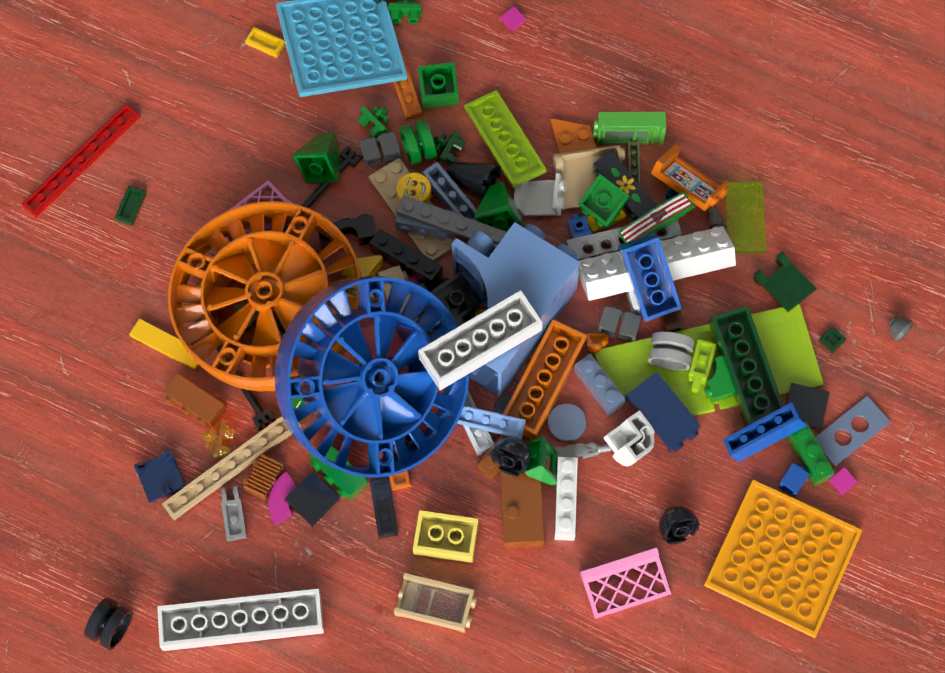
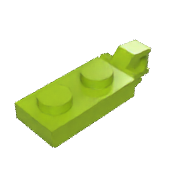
M701 339L697 340L688 375V381L692 382L690 392L698 394L700 384H706L716 343Z

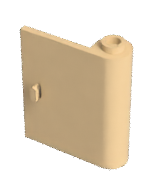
M620 145L553 154L555 177L556 173H560L563 180L566 181V191L563 192L565 205L562 210L581 208L578 205L579 201L596 180L592 172L593 163L610 150L622 163V160L625 159L624 148H620Z

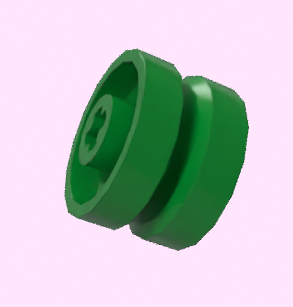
M425 119L415 121L414 130L409 124L399 127L402 145L411 165L421 163V152L426 160L437 157L434 140Z

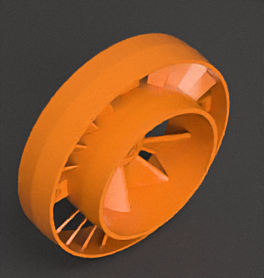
M269 201L246 204L215 217L199 229L186 243L174 264L168 287L169 314L174 330L185 350L208 373L237 388L252 391H275L276 358L282 337L273 311L275 310L286 331L297 312L316 294L336 283L361 278L362 275L356 255L344 234L321 214L309 208L286 202ZM264 223H272V231H264ZM285 223H290L286 232L283 233ZM300 226H304L302 230H297ZM251 227L252 233L246 235L244 228ZM313 230L332 241L319 254L307 244ZM229 235L234 240L230 243L226 240V237ZM212 247L218 252L214 258L205 255ZM341 249L346 257L325 268L322 260ZM255 264L258 271L257 274H255L251 265ZM353 267L356 276L330 283L329 274ZM191 274L203 279L201 287L187 285ZM232 279L246 284L245 289L229 288L227 285ZM358 290L357 297H348L352 309H360ZM264 291H269L268 294L262 295ZM244 299L248 300V304L218 325V308ZM330 300L326 302L332 313L336 314ZM201 302V304L182 306V303ZM256 310L259 312L252 344L251 346L241 344L239 339ZM314 316L310 319L317 326L321 324ZM206 318V319H203V320H201V321H198V322H195V323H192V324H189V325L183 327V324H184V323H188V322L195 321V320H198V319ZM213 331V333L190 347L189 344ZM301 335L299 338V340L304 343H306L308 339L303 335ZM338 341L330 348L341 356L346 351ZM223 345L212 366L203 361L218 346ZM293 356L291 365L293 372L290 373V377L298 376L300 357ZM228 357H233L231 361L226 362ZM241 362L251 365L248 377L235 375ZM266 368H270L271 377H266Z

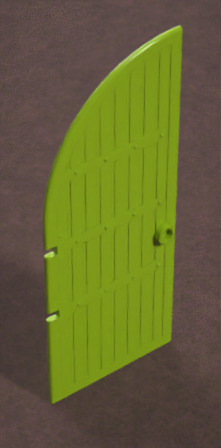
M800 304L790 312L781 307L751 314L780 396L789 393L791 383L811 388L824 386ZM709 324L673 332L686 335L694 340L693 351L688 354L692 359L698 339L715 343ZM652 337L603 348L601 351L594 353L597 363L624 397L654 373L658 372L693 416L715 411L714 404H719L720 410L738 406L734 396L711 403L710 398L705 396V385L700 384L698 394L690 392L692 382L688 381L690 369L675 371L651 365L648 362L650 350L654 349L651 346ZM717 346L715 349L708 380L714 376L713 362L716 357L720 356Z

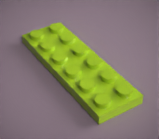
M497 90L464 105L465 111L513 188L546 173V167Z

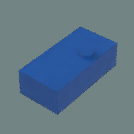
M652 233L618 245L641 316L645 322L682 309L659 237Z

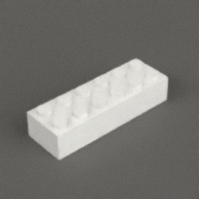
M519 291L418 350L419 359L439 390H442L542 331V321L522 291Z

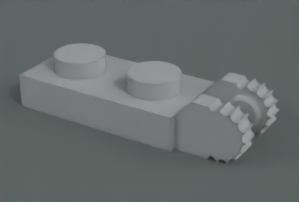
M238 485L233 486L235 500L228 501L226 488H221L223 501L221 505L226 540L229 542L246 539L245 520Z

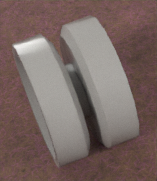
M673 332L653 333L651 346L654 349L650 350L648 362L651 365L675 371L690 369L692 358L688 354L693 351L694 340L692 338Z

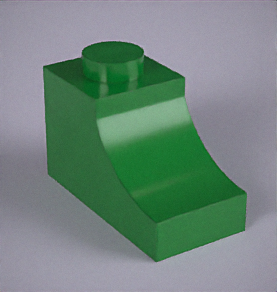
M723 356L715 358L713 362L714 376L707 380L704 387L705 396L710 398L711 403L733 397L736 392Z

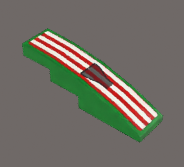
M682 192L648 211L618 233L625 243L656 233L661 228H667L695 206L687 194Z

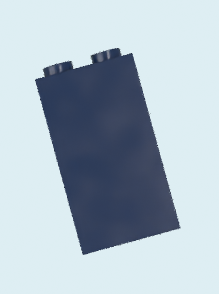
M658 372L654 373L626 395L625 400L629 405L632 404L637 411H641L651 424L656 435L667 447L668 453L672 450L677 452L684 446L683 442L689 438L691 441L699 434L698 430L701 425Z

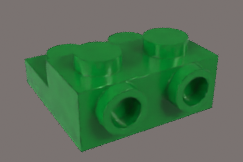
M599 174L578 205L581 207L580 211L586 216L590 217L592 215L595 217V222L599 226L610 228L621 214L620 211L630 199V196Z

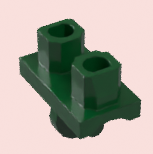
M455 130L453 134H450L447 141L445 140L447 138L445 134H442L441 137H434L436 151L439 152L440 148H442L435 162L439 164L444 162L448 165H452L455 162L457 156L450 152L451 148L460 152L466 143L458 136L460 132Z

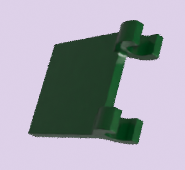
M780 252L776 256L778 259L775 262L781 268L768 278L759 269L754 273L755 277L753 280L762 286L787 312H790L815 292L817 288L790 262L784 252Z

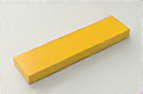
M141 319L137 321L129 334L130 337L195 371L199 366L185 350L180 339Z

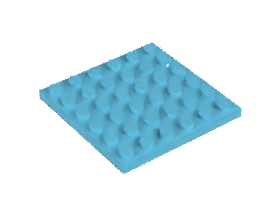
M293 0L276 3V10L299 97L407 80L406 69L386 1L378 4L375 0Z

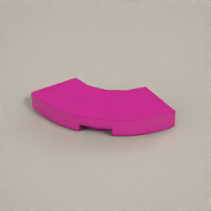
M287 472L278 478L269 496V512L275 526L292 516L289 505L284 499L297 486Z

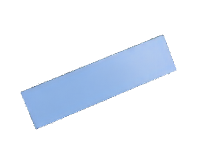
M464 405L457 424L521 439L526 420Z

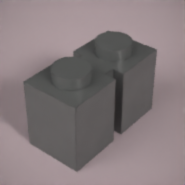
M384 132L378 138L366 137L359 141V148L366 169L382 164L378 146L381 148L385 163L398 158L401 159L400 148L394 132Z
M605 306L599 323L598 333H606L609 337L614 338L619 320H623L618 339L634 342L642 316L632 311L623 313L615 306Z

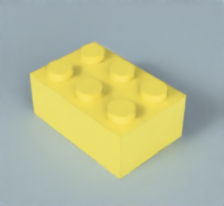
M419 510L413 545L414 555L473 563L479 520Z

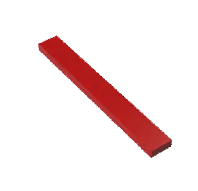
M126 103L21 205L36 218L140 118V114Z

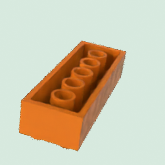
M553 319L503 415L526 420L522 435L531 440L538 438L587 340V335Z

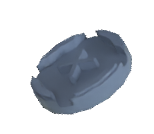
M565 403L558 405L548 416L549 432L555 439L561 442L576 441L583 435L586 429L585 414L579 407L573 404Z

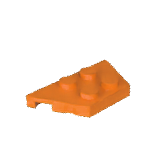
M550 119V125L559 153L596 148L590 126Z

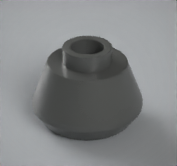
M902 316L899 318L894 317L888 324L893 340L900 341L913 327V321Z

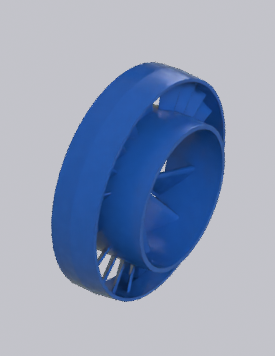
M367 276L345 280L322 290L312 297L290 322L279 346L275 366V391L278 406L284 422L295 439L321 462L337 470L361 477L375 478L399 474L429 458L441 447L455 428L468 392L469 374L445 387L443 393L437 392V385L419 359L418 350L459 327L448 308L431 292L419 285L402 279L382 276ZM384 283L391 285L386 309L384 299ZM358 285L360 309H351L345 289ZM373 293L374 298L370 301V295ZM408 294H410L411 296L409 297V299H408V301H407V303H406V305H405V307H404L402 313L400 314V311H401V309H402V307H403V305H404V302H405V300H406ZM330 300L336 314H333L326 302ZM425 308L426 311L416 322H414L418 315L421 313V311ZM314 316L321 324L317 326L310 319ZM365 317L374 318L376 357H371L358 321ZM437 326L438 329H436L429 335L426 334L433 327ZM396 331L403 344L392 359L388 360L386 355ZM301 335L308 338L306 343L299 340ZM334 341H338L361 364L358 366L331 350L330 348ZM293 356L300 357L298 376L290 377ZM409 365V373L398 374L397 369ZM378 372V379L375 381V375ZM349 381H357V382H352V383H347V384H342V385H337V386H332V387H327V388H323V387H322L323 385H330V384L343 383V382H349ZM303 398L305 405L293 409L291 399ZM432 405L438 407L436 414L430 412ZM312 414L317 420L302 431L298 422ZM422 421L428 426L424 433L417 427ZM324 425L330 431L315 449L309 441ZM337 434L345 436V439L333 462L325 458ZM407 434L414 441L408 449L402 439ZM352 439L368 443L369 465H346ZM393 443L397 453L396 456L393 455ZM383 452V457L379 459L380 453Z

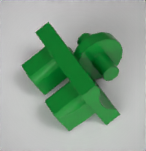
M397 0V3H389V14L392 23L399 24L402 17H408V23L418 24L419 18H422V5L415 4L413 0Z
M365 106L360 109L362 113L357 121L364 128L372 121L375 125L368 132L373 137L378 138L384 132H391L381 122V120L384 122L389 120L386 116L388 114L386 107L379 109L376 106L373 109L376 113L375 115Z

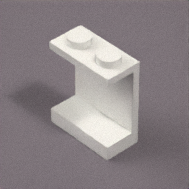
M556 173L555 180L527 181L516 186L514 203L520 216H561V211L565 205L563 192L566 191V181L563 180L560 173Z

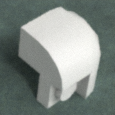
M639 410L616 429L608 433L604 440L615 453L612 457L621 465L628 467L652 450L654 447L655 431Z

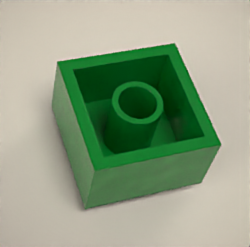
M454 62L418 66L423 109L459 105Z

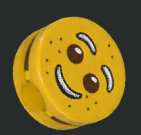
M408 173L402 176L396 186L399 203L402 196L405 195L428 204L431 199V184L429 180L420 173Z

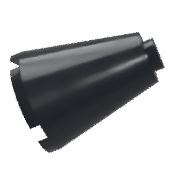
M453 162L452 165L448 166L447 174L454 183L483 199L489 186L494 185L497 178H500L501 168L495 163Z

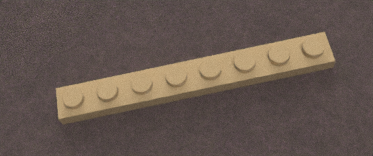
M283 417L278 418L163 502V507L175 521L254 463L257 457L260 458L262 454H266L292 435Z

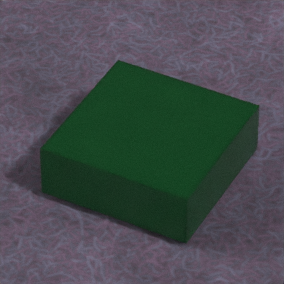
M833 326L819 339V342L832 354L846 341V338Z

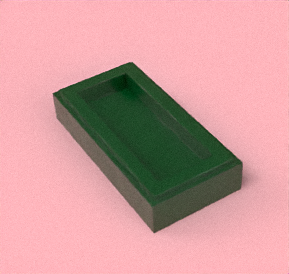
M128 186L114 218L115 221L133 226L146 197V191Z

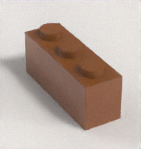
M178 373L163 391L166 396L165 400L173 406L177 404L182 408L181 411L188 416H195L197 421L205 427L209 425L213 428L226 411L225 405Z

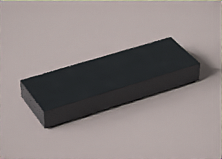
M389 477L370 480L378 537L381 539L398 536Z

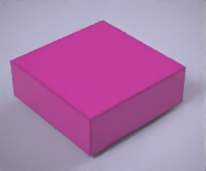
M515 6L500 16V20L511 31H514L526 22V18Z
M845 467L829 480L841 495L857 484V480Z

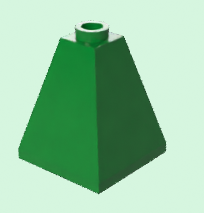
M320 133L293 154V158L305 183L339 182V143L334 133Z
M496 182L494 185L489 186L475 213V219L480 223L508 232L514 222L525 228L506 185L503 182Z

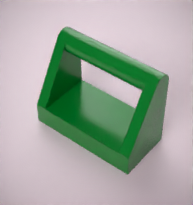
M543 436L526 442L531 451V462L525 473L531 478L550 485H556L558 452ZM546 456L550 457L549 470L546 468Z

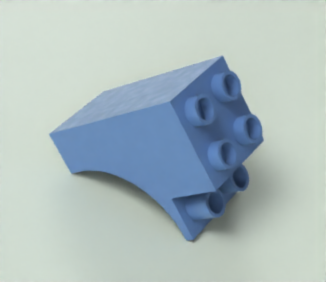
M514 222L492 254L490 250L494 246V241L481 231H475L467 244L457 238L452 243L453 273L457 274L461 271L483 301V307L490 309L515 293L522 291L542 321V331L469 373L470 379L498 397L505 394L540 344L552 319L557 320L577 291L580 262L577 261L578 254L565 244H559L556 248L546 242L544 232L532 224H527L524 228Z

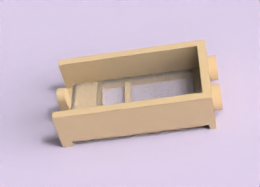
M404 573L402 589L399 591L397 608L394 609L395 616L414 619L464 633L466 627L470 628L472 616L469 615L471 608L475 609L477 602L474 590Z

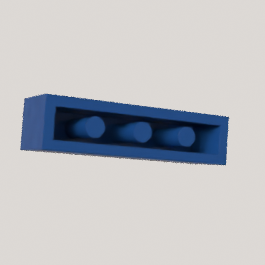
M791 402L724 438L723 441L729 455L739 463L806 427L807 424L800 409Z

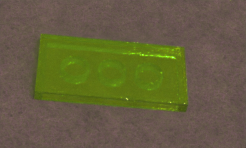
M729 182L726 188L728 192L725 195L727 234L735 247V254H766L763 182Z

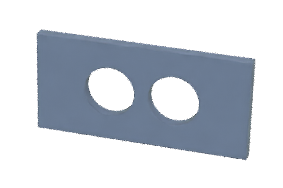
M866 396L815 438L826 458L836 467L891 421ZM855 417L864 418L868 423L867 430L856 432L851 426L852 419ZM839 430L847 431L851 435L850 444L846 446L839 445L835 441V433Z

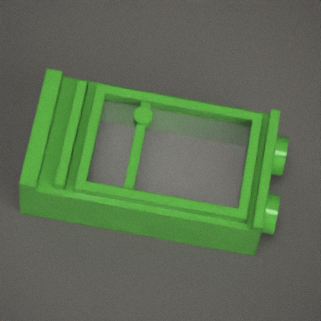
M598 112V119H594L593 138H597V145H600V143L628 144V141L640 142V144L659 142V145H663L666 112Z

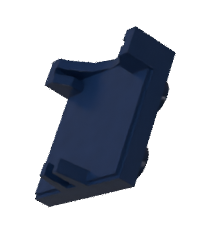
M167 450L153 460L134 464L149 503L180 491L186 486L171 450Z

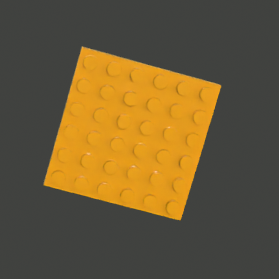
M752 480L704 586L815 638L863 530Z

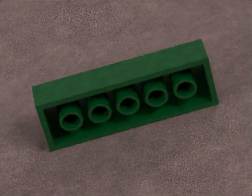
M745 306L712 316L708 323L719 354L725 360L736 390L734 397L743 423L747 427L784 407L749 307Z

